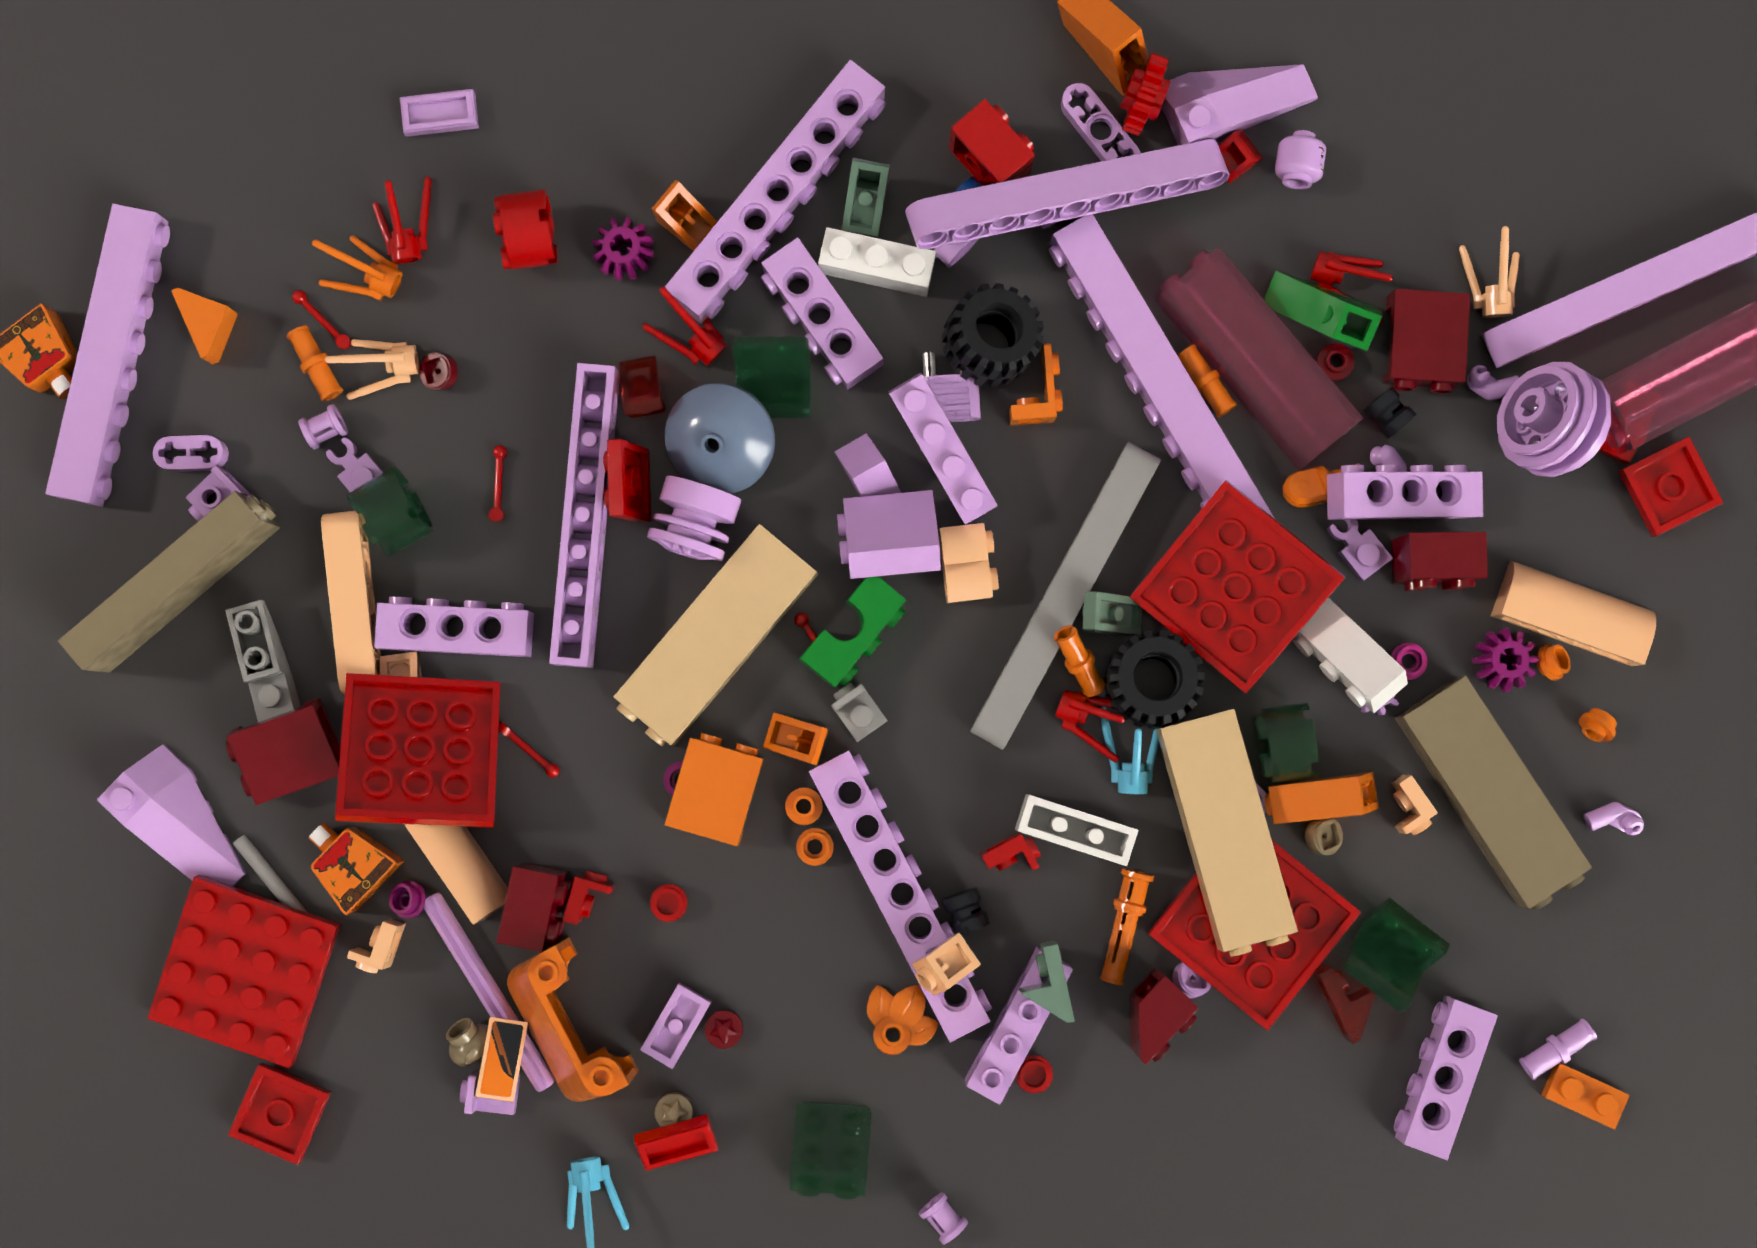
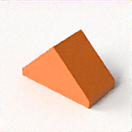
M677 180L671 184L651 208L656 221L693 252L717 223L714 217Z
M181 288L171 290L200 358L212 365L218 363L238 313L224 304Z
M773 712L763 748L818 765L829 729Z

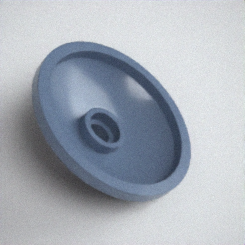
M708 383L690 390L673 406L665 426V446L673 467L682 478L732 494L750 487L766 472L774 455L775 431L767 410L751 393L732 384ZM709 438L718 441V450H713L709 447Z

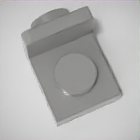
M849 683L833 695L837 701L831 706L856 742H859L888 721L862 684L855 688L852 683Z

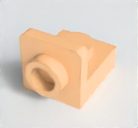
M1403 774L1391 782L1396 790L1393 793V797L1403 811L1407 813L1410 810L1412 814L1395 825V828L1399 833L1408 834L1411 832L1414 836L1427 829L1432 824L1430 818L1438 812L1413 776Z
M394 919L383 921L381 926L377 925L371 935L369 946L373 947L372 952L357 947L349 950L347 958L357 961L355 967L371 973H377L378 969L383 970L391 967L406 923Z
M960 933L953 935L929 954L912 963L919 984L925 990L930 991L932 995L948 990L981 965Z

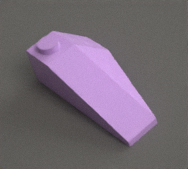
M1304 64L1188 72L1170 80L1171 83L1162 104V109L1177 144L1183 145L1209 139L1218 141L1230 136L1234 131L1245 130L1318 99V96Z
M162 744L126 769L97 799L123 826L192 881L195 876L202 875L234 887L245 876L246 872L228 837L222 833L212 812L214 811L209 801H206L196 783L198 780L192 769L166 744Z

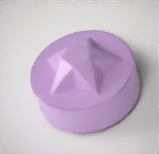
M1183 962L1175 967L1172 975L1173 984L1188 998H1197L1204 995L1211 988L1208 982Z

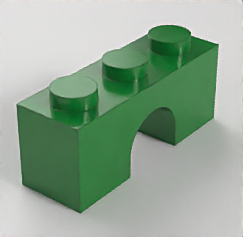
M879 576L866 577L845 602L857 612L860 618V630L856 637L852 640L842 641L834 638L824 629L798 660L830 687L835 688L839 683L845 687L859 670L854 664L861 655L864 654L869 658L882 642L878 635L883 628L888 625L892 629L906 611L901 606L905 603L906 599Z

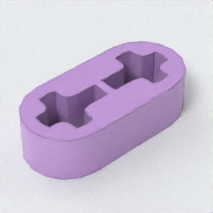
M209 435L167 436L158 440L153 448V458L157 465L174 472L210 471L215 465L222 468L229 457L226 444L220 439ZM209 444L218 451L217 455L211 456L210 462L207 458L196 456V451L208 450ZM172 445L177 450L186 451V456L174 457L173 463L164 456L165 452L171 451Z

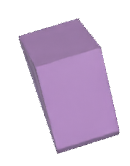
M867 433L834 451L860 497L901 493L885 459Z

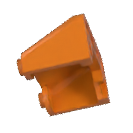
M570 937L515 966L508 975L507 986L524 1021L528 1022L527 1027L561 1092L571 1101L582 1102L610 1095L629 1085L639 1069L631 1054L624 1057L614 1056L604 1046L588 1055L555 992L562 984L570 980L567 974V967L570 960L578 954Z

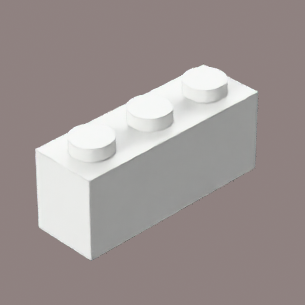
M826 227L818 266L824 275L927 297L936 251L919 249L910 245Z
M1327 598L1293 640L1296 647L1305 656L1309 657L1312 654L1321 662L1319 665L1320 669L1332 682L1339 680L1348 688L1345 692L1353 703L1360 708L1365 705L1373 713L1408 684L1406 670L1330 598Z
M1029 794L1025 795L1015 826V830L1124 866L1128 865L1138 833L1137 829Z

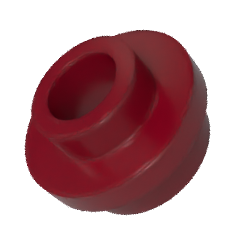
M1338 343L1329 344L1317 356V369L1328 380H1342L1352 372L1354 356L1345 345ZM1331 356H1339L1342 360V366L1339 368L1332 366L1330 363Z

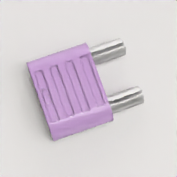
M930 352L931 376H929L928 353H923L924 378L950 422L980 420L979 386L974 384L975 379L970 376L966 381L960 377L961 374L936 375L934 352Z

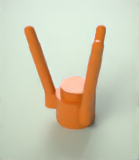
M350 236V241L379 264L372 262L368 265L315 239L312 241L314 247L365 272L364 282L369 284V287L321 279L318 282L320 286L370 296L379 301H382L384 296L392 298L397 292L403 277V272L397 269L398 264L387 260L356 236Z

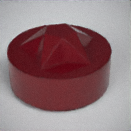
M433 352L426 355L421 361L419 375L422 383L427 388L447 390L453 386L457 379L458 367L450 355Z
M728 1009L714 1012L705 1025L707 1040L714 1047L720 1049L733 1047L739 1042L743 1034V1022L740 1016Z

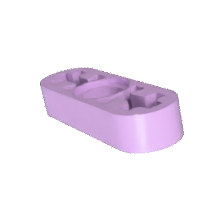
M1074 83L1066 88L1061 100V110L1100 161L1116 159L1118 157L1112 147L1108 152L1104 150L1111 146L1116 138L1120 140L1116 145V149L1120 154H1140L1137 145L1122 130V126L1088 85ZM1072 95L1076 98H1081L1082 96L1086 98L1084 108L1089 115L1094 109L1097 111L1087 119L1086 123L1081 121L1084 120L1086 115L1080 106H1075L1074 108L1070 106ZM1099 121L1105 122L1111 129V135L1107 139L1098 140L1091 134V125Z

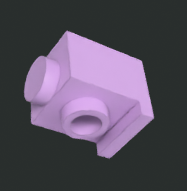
M215 465L210 470L211 473L185 498L192 504L188 511L199 521L234 491L247 496L250 493L226 469ZM216 492V501L213 504H208L207 499Z

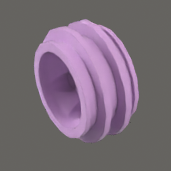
M1550 362L1524 373L1511 385L1503 397L1497 414L1498 442L1505 457L1536 476L1556 477L1583 466L1596 455L1603 445L1611 425L1610 396L1603 382L1571 362Z

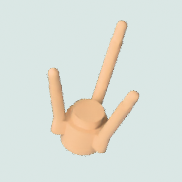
M1503 226L1500 241L1499 285L1486 286L1484 294H1481L1466 246L1461 245L1459 247L1462 263L1473 294L1474 309H1482L1483 318L1512 316L1513 308L1515 307L1514 294L1520 254L1518 252L1512 254L1508 276L1509 228L1508 226Z
M353 339L351 340L352 346L386 351L384 354H353L325 357L327 363L385 362L387 373L395 374L393 377L347 393L346 397L349 400L395 384L410 383V375L419 374L416 345H408L407 342L390 343Z

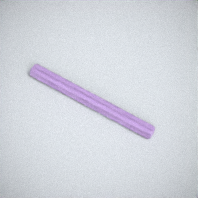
M434 893L426 898L424 910L490 1017L519 1021L440 893ZM526 1032L521 1067L535 1090L541 1092L550 1087L555 1082V1078Z

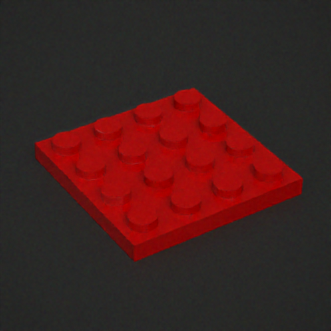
M1225 480L1136 588L1130 598L1174 635L1177 634L1183 637L1182 641L1188 645L1190 643L1195 648L1194 651L1244 693H1247L1346 576L1228 480Z
M346 673L335 821L493 828L500 682Z
M1273 840L1272 843L1298 930L1296 933L1288 934V942L1274 946H1267L1265 941L1251 945V952L1238 956H1230L1229 951L1222 952L1218 950L1196 872L1147 933L1267 1031L1361 913Z
M197 875L193 878L147 1019L291 1068L295 1064L341 924L208 877Z

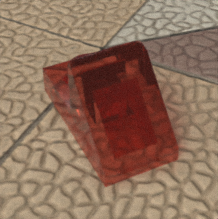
M656 356L619 362L621 396L625 416L629 415L631 418H637L664 412L666 408Z
M1324 964L1318 967L1313 975L1344 1038L1355 1044L1361 1040L1377 989L1366 986L1346 996L1345 992L1350 989L1341 971H1334L1332 967Z

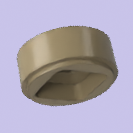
M1333 818L1311 820L1305 831V841L1309 850L1318 855H1332L1339 850L1343 840L1340 824Z
M675 1091L663 1095L655 1107V1118L660 1127L691 1119L694 1113L690 1098L681 1092Z

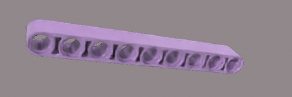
M1209 139L923 198L911 203L906 208L905 213L916 246L919 249H932L1209 190L1227 181L1230 173L1216 140Z
M1757 212L1486 331L1481 336L1496 368L1514 362L1757 255Z

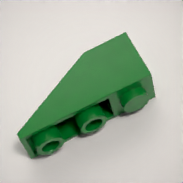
M1275 270L1261 304L1331 338L1368 351L1382 318L1381 309L1278 270Z

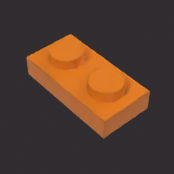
M1561 1063L1552 1068L1541 1093V1096L1614 1130L1630 1096Z

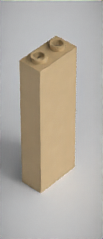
M759 524L613 696L620 702L616 709L632 722L639 718L649 727L645 733L660 746H663L666 742L671 746H675L818 576L817 571Z
M1231 709L1157 729L1156 733L1217 949L1222 952L1229 951L1230 956H1238L1251 952V945L1265 941L1267 946L1288 942V934L1296 933L1298 930L1235 710Z

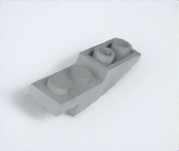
M261 599L225 610L243 682L249 685L258 722L300 708L301 704L279 635L264 600Z

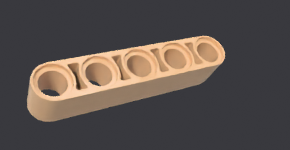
M362 510L323 514L321 517V532L337 676L340 691L344 696L346 673L380 675L379 656H381V650L374 648L376 605L367 526Z

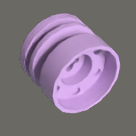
M666 476L659 500L674 508L672 515L654 513L653 520L668 526L667 531L649 528L647 537L658 542L666 550L689 558L723 561L725 552L711 546L710 542L711 540L721 543L729 542L730 538L716 530L715 527L717 522L724 524L735 523L741 499L705 484L680 477Z

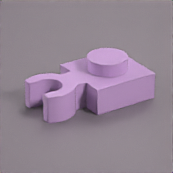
M344 437L341 441L347 447L346 455L339 458L330 449L326 451V455L332 463L345 468L337 477L359 504L365 506L391 485L392 481L368 453L358 458L356 445Z
M1344 520L1348 524V529L1345 533L1340 532L1334 524L1327 527L1330 537L1345 544V547L1338 554L1360 582L1367 579L1393 559L1371 529L1366 530L1362 534L1359 533L1357 520Z

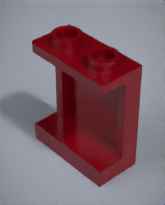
M1409 289L1393 290L1386 298V311H1391L1388 372L1383 376V384L1393 385L1396 391H1414L1416 386L1430 387V392L1453 393V389L1466 383L1470 293Z
M320 697L305 702L300 708L244 728L242 726L236 727L226 736L228 740L226 741L227 753L233 762L238 763L243 774L240 777L242 788L248 797L252 796L255 805L338 776L341 747Z

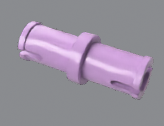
M1582 1018L1555 1037L1552 1034L1547 1037V1043L1524 1058H1520L1519 1062L1532 1080H1536L1538 1076L1558 1063L1566 1064L1569 1062L1572 1054L1590 1042L1597 1040V1035L1589 1023Z

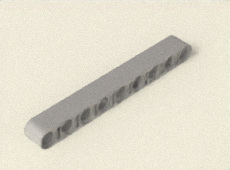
M1127 442L977 716L970 733L1001 750L1005 748L1059 649L1058 644L1054 640V634L1060 628L1073 624L1084 603L1085 592H1090L1153 477L1161 461L1160 458Z

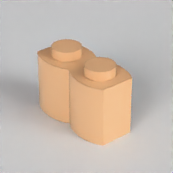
M984 523L939 528L938 536L946 603L993 598L992 590H998L999 583L996 567L990 568L988 553H994L992 530L985 531Z

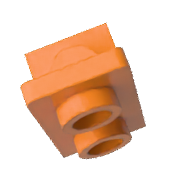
M1045 343L1041 348L1045 403H1039V398L1036 397L1018 399L1017 405H1011L1009 409L1010 426L1053 423L1057 417V412H1062L1063 410L1061 389L1055 390L1054 375H1059L1060 373L1058 353H1052L1051 343Z

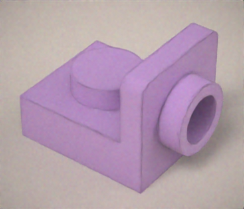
M479 1070L473 1071L468 1076V1080L463 1079L460 1089V1103H465L464 1114H473L475 1111L509 1115L516 1113L520 1074L513 1102L475 1097Z

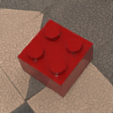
M986 99L982 100L951 127L948 150L981 183V186L1028 177L1035 157L1032 142L1022 132L1016 134L1008 125L1010 120L1003 109L997 104L991 106Z

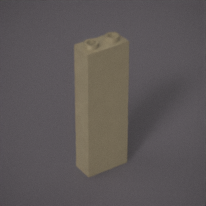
M234 491L58 640L59 644L81 670L110 673L278 531L281 527L273 519L277 516V513L263 498L258 500L252 494L247 496Z
M1467 676L1455 677L1394 717L1518 907L1533 908V910L1540 909L1553 900V893L1562 887L1565 890L1570 889L1585 879L1583 874L1590 870L1592 866Z

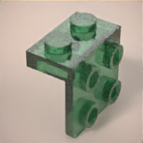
M749 335L734 338L733 354L736 386L755 396L765 407L770 418H810L811 373L808 338L795 335L760 337Z
M1389 897L1362 920L1344 962V968L1355 979L1359 980L1397 1011L1405 1012L1411 1006L1423 972L1447 954L1450 944Z
M800 1102L796 1106L790 1169V1191H797L798 1194L808 1197L818 1196L820 1193L835 1194L840 1199L847 1200L855 1199L858 1196H865L871 1127V1110L868 1107Z

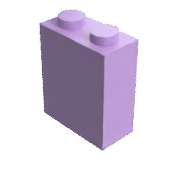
M933 490L843 498L844 514H837L839 537L846 536L847 541H840L839 545L841 564H849L850 579L941 570L940 544Z

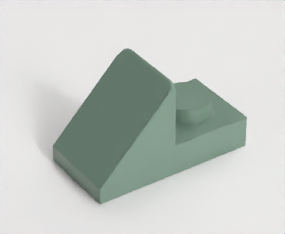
M853 158L842 230L878 237L889 184V164Z
M1097 591L1085 592L1083 606L1084 632L1137 636L1141 634L1142 607L1133 601L1130 596Z
M1056 941L1041 943L1042 953L1035 955L1040 978L1047 977L1048 982L1021 987L1018 990L1022 995L1066 1023L1074 1022L1075 1019L1059 946Z

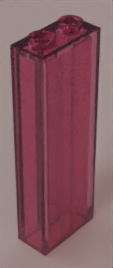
M1219 246L1210 254L1203 250L1188 263L1191 269L1186 274L1180 277L1175 273L1160 286L1163 292L1156 302L1187 339L1197 346L1204 359L1214 370L1216 369L1220 373V378L1293 465L1300 470L1361 421L1363 417Z
M1757 300L1601 380L1610 396L1611 425L1606 440L1612 448L1617 450L1619 455L1649 442L1757 385Z

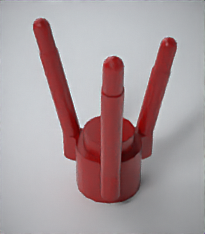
M425 177L418 236L414 235V229H402L396 197L390 180L385 181V189L394 231L390 233L379 203L374 202L372 204L386 243L387 255L391 256L393 263L404 264L422 260L421 251L428 250L426 235L432 183L430 177Z
M1319 251L1310 279L1318 281V286L1347 296L1332 286L1333 283L1340 285L1345 272L1388 282L1393 280V276L1359 267L1371 266L1380 268L1384 264L1381 260L1340 255L1330 251L1328 253ZM1381 318V321H1380L1379 325L1383 324V319H1382V318Z
M660 287L659 292L695 333L688 341L692 349H689L647 323L643 324V330L685 355L694 365L701 360L708 366L726 349L727 345L722 341L724 337L717 331L708 317L702 323L704 327L701 328L677 299L665 287Z
M1066 689L1055 714L1056 718L1064 720L1061 728L1073 732L1101 754L1118 763L1120 761L1119 756L1077 726V722L1085 724L1089 713L1119 723L1125 721L1124 716L1092 706L1098 705L1113 708L1110 704L1112 701L1110 699L1095 696L1087 697L1077 690L1074 693Z

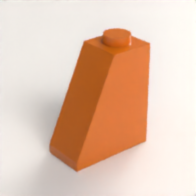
M1058 0L1057 4L1063 25L1118 92L1124 96L1133 71L1136 68L1143 70L1148 60L1141 27L1110 0Z
M1374 771L1269 786V793L1265 795L1266 812L1268 816L1273 817V824L1365 815L1379 809Z

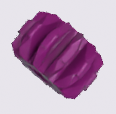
M626 217L623 226L620 227L617 220L612 218L610 224L613 229L608 231L602 226L598 228L599 234L604 239L592 240L593 248L599 250L592 256L595 263H603L600 270L604 275L614 271L616 281L623 279L624 272L628 273L631 280H636L637 275L634 269L638 267L641 271L647 272L649 267L643 259L651 260L655 258L654 251L648 248L654 244L653 237L651 235H644L646 227L642 223L633 228L632 219ZM622 243H626L629 252L624 256H621L618 247Z
M1501 628L1498 635L1494 632H1488L1485 634L1486 643L1479 642L1474 646L1482 654V656L1474 657L1471 660L1472 664L1482 665V669L1477 671L1476 677L1481 679L1489 676L1486 685L1489 689H1495L1499 685L1502 692H1510L1513 685L1517 688L1526 686L1524 677L1531 678L1536 675V672L1529 667V664L1538 662L1539 658L1535 655L1529 656L1528 651L1534 648L1535 643L1530 641L1522 644L1523 632L1517 631L1511 635L1508 628ZM1501 655L1510 657L1511 662L1509 665L1500 663Z

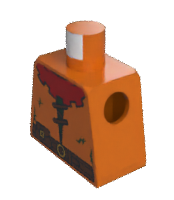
M40 303L0 334V363L26 387L39 393L45 392L51 387L59 399L68 398L72 380L69 373L74 370L78 351L59 314L50 307Z
M324 822L308 838L323 852L310 867L345 915L355 913L405 862L399 855L357 827H348L338 835Z

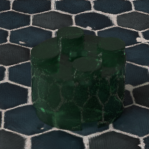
M396 467L383 472L347 494L353 509L358 514L362 513L367 522L362 525L367 538L373 545L378 543L387 556L399 552L433 532L430 528L433 526L423 503L416 492L412 493L407 486L403 487V485L409 482Z
M1307 702L1261 708V716L1254 717L1256 739H1264L1265 753L1259 754L1261 775L1270 777L1271 783L1319 777L1318 770H1311V763L1318 762V751L1313 720L1304 719L1303 711L1310 710Z

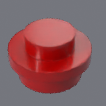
M675 884L661 885L651 895V911L661 921H676L687 910V895L681 887Z
M1028 1055L1015 1078L1020 1088L1024 1091L1040 1093L1050 1086L1053 1079V1070L1050 1063L1044 1057Z

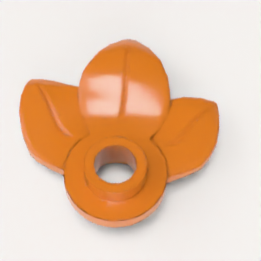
M877 985L872 990L867 1003V1016L875 1026L873 1040L878 1050L882 1053L897 1055L902 1053L908 1045H924L934 1036L939 1023L928 1016H923L926 999L920 985L906 987L894 997L880 985ZM888 1029L897 1030L899 1040L890 1042L886 1038V1031Z

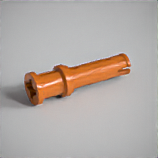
M1129 868L1121 869V874L1124 877L1119 897L1113 901L1114 909L1117 910L1102 973L1099 978L1102 981L1116 985H1123L1124 983L1123 979L1138 918L1146 913L1147 907L1144 905L1149 883L1153 882L1155 877L1151 874Z

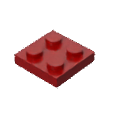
M1690 437L1679 440L1618 471L1652 537L1658 536L1724 503Z
M623 439L607 440V451L604 452L603 464L605 471L608 473V488L605 491L604 500L609 516L635 523L651 522L649 448Z
M262 1062L256 1068L228 1136L298 1165L304 1158L331 1091Z

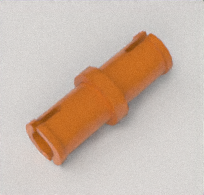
M302 325L288 332L286 337L301 361V371L309 375L320 395L321 401L331 400L340 395L344 390L340 387L328 363L325 361V357L328 356L327 353L321 352L308 325Z
M1195 344L1177 355L1198 391L1201 392L1216 413L1217 418L1224 416L1237 406V403L1231 398L1219 380L1220 373L1216 369H1211Z
M1068 625L1060 628L1054 634V640L1066 659L1065 667L1069 673L1075 675L1084 695L1087 697L1097 696L1105 689L1106 684L1094 665L1095 657L1093 653L1085 648L1076 627Z

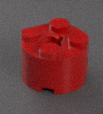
M546 189L501 194L498 197H494L496 213H493V221L496 235H502L503 247L500 248L504 270L558 264L557 244H552L555 231L554 219Z

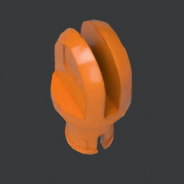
M1321 465L1297 471L1287 477L1283 485V497L1288 504L1296 508H1306L1327 503V475L1340 473L1341 469L1329 471Z

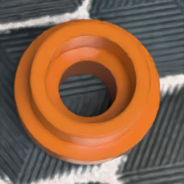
M1548 643L1539 648L1537 655L1539 661L1536 662V665L1542 675L1552 681H1556L1570 671V658L1563 646Z
M1592 708L1589 712L1583 713L1579 718L1582 733L1592 741L1609 742L1616 735L1617 721L1612 715L1602 709Z
M802 787L789 794L785 803V809L788 817L794 823L809 825L820 817L823 810V802L815 790ZM807 799L811 803V810L808 813L803 814L798 811L797 803L799 800Z
M820 828L805 830L799 836L796 843V851L799 858L804 863L812 866H818L827 862L834 850L831 836ZM813 839H817L822 843V850L817 854L811 853L808 849V843Z

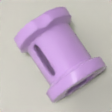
M334 404L327 406V411L308 420L304 417L298 420L302 434L313 450L318 449L321 442L338 434L341 436L348 434L344 419Z
M941 1192L925 1204L918 1214L922 1219L929 1221L940 1235L939 1241L945 1245L968 1225V1220L965 1217L960 1218L946 1201L948 1198L946 1194Z

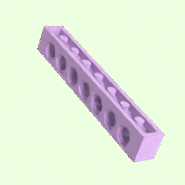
M849 60L665 286L672 296L700 324L707 317L713 319L719 313L725 303L722 298L730 288L735 291L740 287L748 275L745 271L753 260L759 262L766 255L771 247L769 240L777 231L783 233L794 219V215L791 213L800 203L805 205L810 201L817 190L815 184L824 174L828 177L835 170L840 162L838 156L846 146L851 149L863 133V130L860 128L869 118L875 120L886 105L884 101L885 86L852 60ZM843 104H851L857 108V111L853 115L845 116L838 111V108ZM821 132H829L834 136V140L828 144H821L815 140V137ZM798 160H806L812 166L808 171L800 173L796 172L792 165ZM775 188H783L789 193L782 201H774L768 195ZM753 216H759L766 221L764 226L757 230L749 229L745 223ZM735 244L742 248L741 254L732 259L725 257L722 254L724 248ZM706 273H714L719 277V280L712 287H704L699 284L701 276Z
M577 363L549 664L592 669L594 666L608 514L604 500L605 491L608 488V473L604 468L603 456L604 452L607 451V440H614L620 384V373L615 366Z
M847 751L810 770L809 773L916 977V971L912 963L929 954L954 934L947 921L942 924L939 923L934 910L940 907L930 888L922 890L916 877L921 875L922 872L912 854L907 857L904 856L899 846V843L903 842L904 838L895 821L887 823L881 810L886 808L887 805L877 787L872 790L869 789L864 776L870 773L860 754L852 756L851 752ZM852 781L858 784L861 789V796L858 801L846 803L840 798L839 789L845 782ZM864 815L873 816L879 825L877 832L869 837L861 835L856 828L858 819ZM881 849H889L896 856L894 866L888 870L879 869L874 863V856ZM898 883H907L913 888V896L906 903H898L892 898L891 891ZM919 916L927 918L931 923L930 931L921 937L913 935L909 930L911 920ZM973 971L956 983L966 990L965 998L956 1004L950 1003L945 999V991L932 995L930 991L925 990L921 986L950 1043L990 1022L986 1012L993 1008L983 989L975 992L969 980L970 977L975 975Z

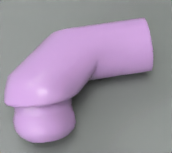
M1476 365L1470 369L1466 380L1472 391L1486 400L1493 401L1503 398L1511 385L1519 377L1516 375L1496 380L1487 371V367Z
M1384 445L1383 447L1375 446L1371 450L1370 461L1373 465H1399V472H1407L1406 463L1394 447L1390 445ZM1403 484V486H1402V495H1403V497H1405V485H1404V484Z
M1611 802L1583 814L1585 824L1590 831L1610 824L1626 832L1628 835L1634 836L1641 833L1644 828V821L1641 819L1640 814L1619 802Z

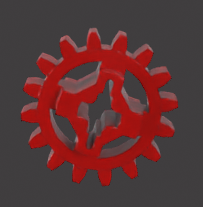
M1151 52L1144 69L1136 68L1133 71L1120 108L1128 111L1124 119L1123 131L1139 136L1148 118L1151 120L1157 119L1171 83L1170 80L1163 77L1167 69L1168 58Z

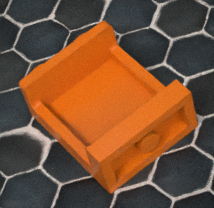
M701 733L699 739L690 738L664 825L739 846L758 776L765 758L757 756L759 749L737 743L735 750L721 746L722 738Z

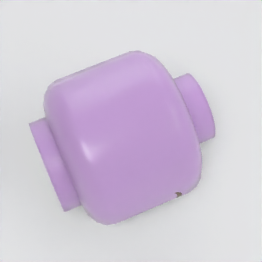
M1306 130L1295 131L1292 136L1285 137L1280 141L1275 174L1282 180L1284 186L1292 189H1307L1322 178L1326 146L1321 140L1315 138L1316 135L1313 132Z

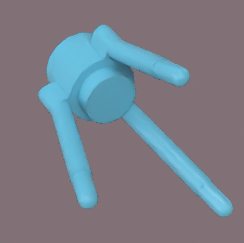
M1100 717L1106 747L1116 754L1109 720ZM1163 726L1155 728L1153 731L1146 765L1141 763L1142 730L1139 728L1134 733L1132 762H1122V769H1120L1119 763L1109 759L1111 782L1118 783V793L1148 794V784L1153 782V767L1159 746L1156 730L1161 729Z
M598 1156L571 1161V1170L567 1171L569 1180L567 1228H574L578 1189V1193H582L587 1248H595L590 1191L601 1189L600 1181H603L622 1228L628 1230L629 1223L611 1180L609 1164L601 1165V1159Z

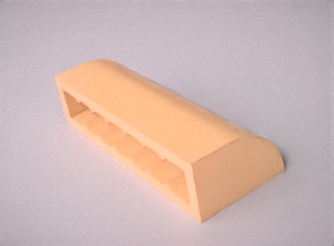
M1511 560L1509 561L1491 617L1629 666L1645 665L1656 630V614L1652 610Z
M404 824L473 925L485 920L504 906L508 887L466 826Z

